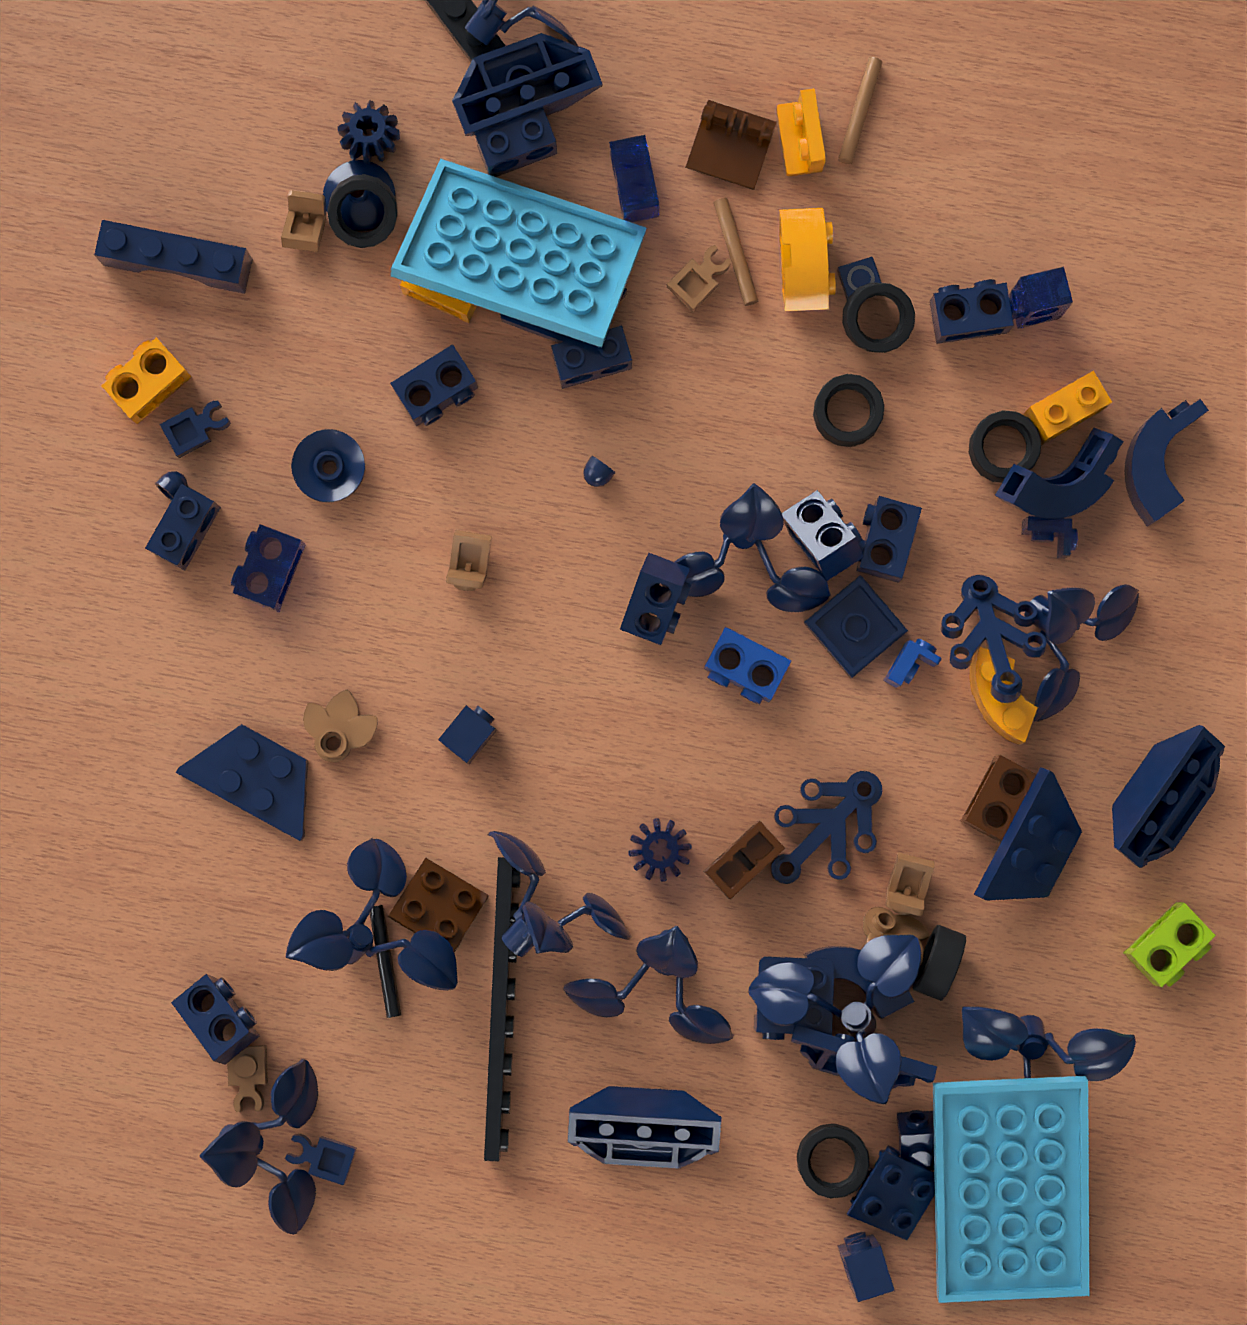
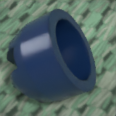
M591 456L584 466L583 474L584 479L589 485L600 487L611 480L615 471L599 459Z
M177 471L167 472L155 483L156 487L171 501L181 483L188 487L184 475Z

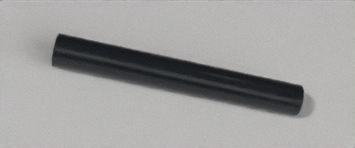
M383 905L374 906L369 915L374 945L378 946L389 943ZM391 950L376 953L387 1018L401 1016Z

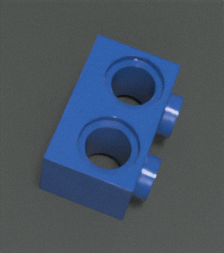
M725 627L704 669L710 672L707 677L708 679L726 688L729 683H732L743 689L740 694L741 696L760 705L762 700L768 703L772 700L791 660ZM725 650L736 652L739 656V665L731 670L723 668L719 663L721 652ZM757 667L767 668L772 674L771 684L765 687L756 685L752 680V671Z

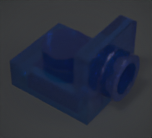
M1027 516L1022 520L1021 535H1031V541L1054 542V537H1058L1057 558L1065 559L1071 555V550H1076L1078 531L1077 528H1072L1071 518L1045 519Z

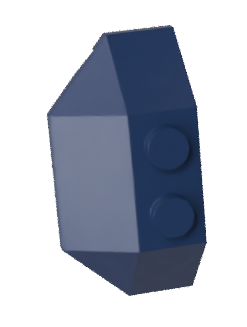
M540 33L474 57L452 103L465 136H474L478 132L541 108L544 109L546 116L567 109L602 87L603 83L590 50Z
M1197 725L1155 744L1112 805L1114 848L1139 868L1147 865V862L1165 856L1176 848L1215 791L1220 770V756L1223 755L1225 746L1204 726Z
M608 1086L569 1108L568 1143L578 1146L586 1154L603 1164L679 1169L700 1160L707 1154L712 1155L719 1152L722 1117L682 1090Z

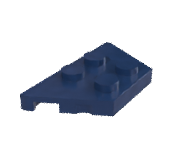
M241 724L177 769L176 773L291 837L302 841L305 837L304 812L307 795L308 760L249 727Z
M1040 767L974 893L975 896L986 901L1049 897L1082 833L1052 771Z
M795 1025L791 1039L793 1043L802 1044L800 1053L809 1060L808 1063L813 1069L839 1077L840 1075L836 1067L838 1049L847 1042H857L856 1038L850 1035L836 1034L832 1036ZM901 1056L900 1073L892 1089L898 1086H913L916 1078L932 1083L935 1079L937 1066Z

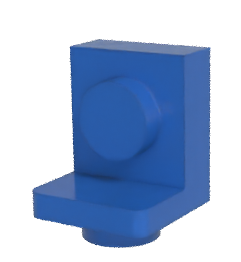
M917 639L916 642L909 640L903 645L883 681L895 688L901 686L903 681L909 684L920 666L915 663L917 658L932 667L939 665L942 658L935 654L937 649L928 642Z

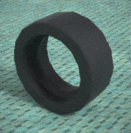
M366 174L350 176L341 181L331 193L327 210L329 225L335 235L347 245L358 248L374 247L385 241L394 230L398 213L396 198L390 187L379 178ZM356 190L373 192L384 205L383 221L370 232L361 233L354 231L342 219V202L348 194Z
M869 283L859 287L848 297L843 308L842 323L846 335L856 346L869 352L886 353L899 348L909 339L915 324V310L911 299L902 289L890 283ZM874 296H885L891 299L897 305L900 313L899 324L896 330L889 337L883 339H872L866 336L860 330L857 321L861 305L868 298Z
M844 374L832 378L822 387L814 403L813 417L816 428L826 440L837 446L852 447L863 444L874 436L883 420L885 405L881 392L873 382L861 375ZM846 389L855 390L863 394L870 406V417L866 425L852 432L841 431L834 427L827 414V407L831 397L837 392Z
M1002 410L988 415L976 426L970 437L968 452L972 465L981 476L992 482L1002 483L1011 467H997L985 456L983 449L984 439L993 428L1011 426L1023 435L1026 442V454L1022 461L1017 464L1018 466L1031 470L1041 454L1042 441L1038 428L1028 417L1015 411Z
M937 925L934 928L923 951V960L913 984L914 991L940 1001L946 997L962 960L966 945V935L941 925Z
M838 1124L820 1125L809 1131L800 1142L796 1156L798 1171L806 1186L817 1195L830 1199L846 1197L857 1191L866 1180L870 1167L868 1150L862 1139L848 1127ZM836 1138L842 1140L851 1147L854 1153L855 1165L853 1171L847 1179L839 1183L822 1181L815 1175L811 1167L813 1150L818 1143L826 1139Z

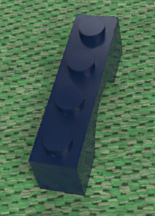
M102 220L94 256L103 266L137 273L145 270L167 272L199 281L209 287L243 294L246 292L253 260L247 249L243 247Z

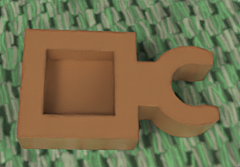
M716 245L706 250L701 265L694 259H691L667 283V288L692 312L718 287V282L712 277L714 275H722L730 268L731 260L729 258L721 265L712 263L711 257L718 250Z
M266 1045L248 1046L227 1063L228 1086H239V1093H237L233 1101L236 1112L243 1111L242 1101L247 1096L254 1099L255 1111L262 1110L264 1105V1098L257 1090V1085L268 1083Z

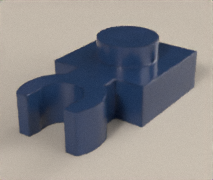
M219 401L208 403L200 415H197L194 408L191 407L160 424L178 458L211 442L207 434L211 429L221 431L230 426L231 422L227 417L220 421L212 420L213 412L222 408Z
M294 1134L292 1136V1141L298 1142L303 1146V1153L299 1156L288 1153L285 1159L289 1163L301 1164L305 1161L309 1162L311 1165L308 1174L340 1185L346 1183L357 1147L324 1136L319 1138L316 1146L303 1134Z

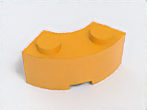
M823 208L779 210V244L784 310L829 309V295H835L836 293L835 273H829L827 244H833L832 222H825Z
M979 647L972 658L969 680L972 695L983 715L982 717L994 731L1005 739L1017 745L1025 743L1038 707L1026 701L1021 694L1016 701L1011 703L999 702L992 696L991 683L995 675L989 650ZM1007 657L1011 670H1014L1015 659ZM1001 681L1002 683H1004V684H1006V685H1011V684H1013L1012 682H1009V681Z

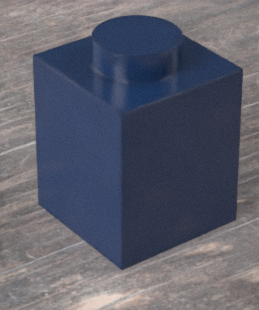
M466 705L438 740L463 761L470 764L497 731L491 726L495 719L480 706L472 710Z

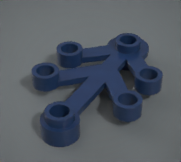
M984 575L971 576L962 584V603L954 613H948L942 618L941 632L947 638H958L963 633L964 623L975 610L978 612L980 621L962 644H956L952 647L949 659L950 664L960 670L968 668L972 663L973 655L984 640H986L995 671L991 683V694L999 702L1011 703L1016 701L1021 694L1022 679L1010 668L1002 638L1023 649L1024 653L1032 658H1037L1044 654L1047 640L1039 632L1026 634L995 617L993 608L1013 617L1015 623L1022 627H1029L1035 623L1037 608L1031 602L1022 601L1016 603L999 594L997 584L990 577ZM976 589L984 590V592H978ZM1020 612H1028L1031 616H1022ZM954 623L957 624L959 627L950 628L947 626V624ZM1036 642L1040 644V647H1032L1029 643ZM964 654L967 658L958 659L955 655ZM1001 681H1009V682H1012L1013 684H1011V685H1006V684L1002 683Z
M869 771L856 772L849 777L847 782H820L817 779L811 778L801 784L800 794L807 801H815L821 796L845 797L834 809H794L789 805L777 808L774 813V819L781 827L786 828L794 824H820L790 855L782 854L773 860L771 874L776 881L783 884H790L796 881L801 873L800 865L830 834L831 861L828 863L827 871L834 879H845L851 871V866L846 860L845 819L855 809L857 811L858 833L854 836L853 845L861 853H869L874 850L877 840L872 833L871 806L879 801L882 795V784L879 778ZM861 782L868 783L871 788L870 794L866 797L859 795L857 787ZM808 783L817 785L818 793L816 796L809 797L806 795L805 786ZM783 809H788L793 815L791 822L787 824L779 820V813ZM861 835H868L871 838V846L868 849H862L859 846L858 839ZM837 861L843 862L846 867L845 873L841 876L835 875L832 871V866ZM783 862H790L792 864L793 873L790 876H783L780 873L779 868Z

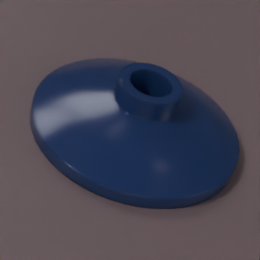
M353 160L343 163L326 180L323 190L326 211L328 210L333 190L341 181L350 176L366 174L377 177L390 187L396 198L392 179L382 167L373 162H370L369 165L365 164L364 160ZM365 190L364 194L359 198L353 197L350 193L342 202V219L354 231L365 232L375 229L383 221L384 205L380 198L371 191Z
M333 429L319 430L306 436L296 447L291 463L292 475L299 489L311 499L327 503L337 502L349 497L360 486L365 473V458L358 443L346 433ZM334 462L337 468L333 474L324 473L323 468L326 463Z

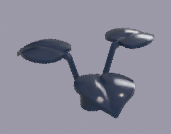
M483 0L475 14L465 25L467 31L488 46L499 30L506 33L512 25L521 19L532 17L542 21L563 35L570 44L579 47L567 28L560 21L534 5L525 8L505 21L503 18L507 13L496 4L498 0Z
M755 483L722 513L720 528L724 533L723 544L719 557L715 561L711 554L703 551L689 553L675 561V563L690 568L685 581L692 584L688 596L703 597L714 593L724 583V572L719 567L725 562L730 543H733L740 549H747L755 544L770 579L775 583L766 592L768 601L775 608L785 612H803L823 604L831 594L828 581L816 569L810 567L792 568L786 571L781 578L775 573L762 540H770L781 532L784 525L783 515L776 502Z
M1124 584L1109 591L1098 607L1096 618H1089L1095 606L1094 594L1083 588L1051 590L1047 592L1048 598L1044 595H1038L1030 601L1037 608L1036 621L1033 625L1041 629L1040 633L1045 636L1048 646L1060 662V669L1054 668L1049 671L1038 689L1034 704L1038 708L1033 719L1034 722L1047 719L1063 710L1072 701L1079 687V672L1075 669H1069L1068 661L1056 644L1068 641L1075 631L1080 629V624L1082 623L1093 627L1096 626L1095 637L1100 641L1111 640L1121 634L1135 614L1139 599L1138 589ZM1025 612V613H1024V616H1025V617H1028V616H1031V614L1028 613V612Z
M490 831L487 834L494 838L497 847L508 863L522 874L529 876L530 885L522 903L513 915L516 921L502 935L504 944L514 954L524 957L533 946L537 954L550 951L570 952L573 948V943L562 926L583 914L591 915L597 926L610 935L626 940L632 937L617 911L606 900L593 893H586L583 896L586 905L557 922L550 919L538 905L530 902L539 883V876H543L546 873L538 855L525 842L515 836L498 831Z
M371 838L358 845L348 858V875L360 889L373 891L360 917L354 925L343 931L340 918L333 912L316 910L307 914L291 934L286 950V958L306 963L317 969L336 971L342 969L347 964L356 963L364 954L372 957L375 953L403 947L404 949L398 955V964L409 978L433 989L454 990L458 983L456 957L450 943L440 934L434 931L420 930L412 936L410 942L406 939H400L373 946V934L364 925V922L377 902L380 893L388 897H396L401 893L406 884V868L395 849L380 839Z
M678 926L664 930L659 935L647 937L639 942L636 952L644 964L623 990L616 991V988L611 983L600 979L576 980L565 984L563 987L566 995L583 1010L599 1017H615L624 1012L625 1004L622 1000L629 995L649 967H651L660 974L676 976V1008L678 1011L671 1013L669 1016V1022L676 1032L689 1040L705 1044L722 1043L734 1037L728 1021L716 1010L701 1005L685 1006L683 1002V978H689L696 974L698 960L688 938Z
M883 935L865 944L858 956L857 966L862 978L871 982L867 988L866 1001L864 1003L852 1002L843 1010H839L819 996L811 994L815 985V977L810 970L797 963H780L767 968L754 979L749 986L748 993L762 1015L777 1025L789 1026L800 1022L808 1014L809 1001L815 1002L834 1014L838 1019H842L843 1025L850 1035L856 1038L857 1042H847L840 1046L837 1051L836 1067L840 1077L850 1089L861 1097L878 1104H886L900 1073L902 1058L898 1046L892 1039L886 1035L874 1033L876 1019L870 1011L874 1007V991L878 988L885 997L896 998L906 993L912 987L921 964L920 943L914 935Z
M962 1007L963 1042L967 1051L978 1059L990 1061L1006 1057L1010 1049L1019 1051L1023 1055L1024 1078H1031V1060L1042 1057L1048 1045L1052 1047L1064 1063L1074 1064L1076 1076H1086L1088 1081H1103L1118 1074L1130 1061L1135 1049V1035H1126L1108 1029L1094 1028L1075 1034L1068 1043L1067 1055L1054 1040L1052 1033L1045 1034L1043 1021L1037 1016L1026 1015L1019 1018L1014 1014L991 1008Z
M301 1059L298 1063L285 1069L272 1087L271 1106L274 1113L279 1116L276 1120L262 1123L242 1121L234 1125L228 1124L222 1128L219 1136L200 1154V1158L212 1168L220 1181L230 1187L237 1188L245 1185L255 1174L257 1166L278 1177L281 1183L275 1185L269 1193V1211L275 1224L283 1232L292 1235L297 1234L302 1229L311 1213L316 1196L315 1182L312 1176L302 1169L293 1170L287 1177L283 1171L258 1158L257 1155L262 1151L264 1144L260 1130L282 1126L286 1121L290 1127L300 1128L307 1123L314 1113L318 1100V1084L310 1063L305 1059Z

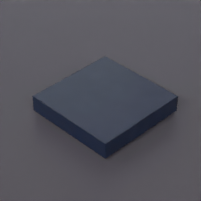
M861 575L804 622L807 628L851 679L908 632L905 626Z

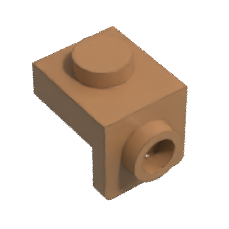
M294 190L289 191L288 214L281 236L282 247L318 252L326 223L324 195Z
M455 530L446 583L453 584L455 588L463 591H473L476 588L482 589L487 576L492 536Z
M898 852L886 891V907L891 908L900 915L910 916L914 914L922 916L924 900L935 868V862Z

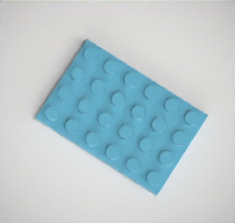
M440 158L391 267V277L602 348L643 243L647 228Z
M1086 1076L933 1083L936 1287L938 1302L1090 1296L1088 1080Z

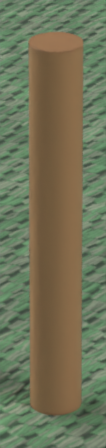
M869 57L840 151L838 160L844 164H852L881 69L882 60L876 57Z
M718 199L714 201L716 213L744 305L749 306L758 302L756 291L728 199Z

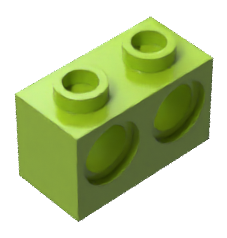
M1176 902L1123 953L1154 986L1163 987L1166 984L1170 987L1184 975L1185 971L1182 968L1192 958L1194 961H1197L1211 949L1212 946L1209 942L1216 935L1184 902ZM1183 924H1188L1193 931V937L1189 943L1183 945L1178 940L1177 932ZM1160 949L1166 956V963L1162 969L1155 970L1151 965L1150 958L1153 952Z

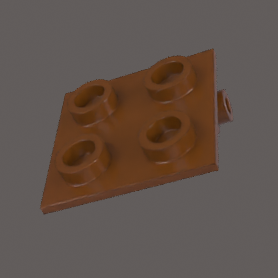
M708 100L704 106L701 122L685 168L754 190L777 122Z
M425 858L388 917L414 933L420 930H429L440 934L450 943L455 952L489 895Z

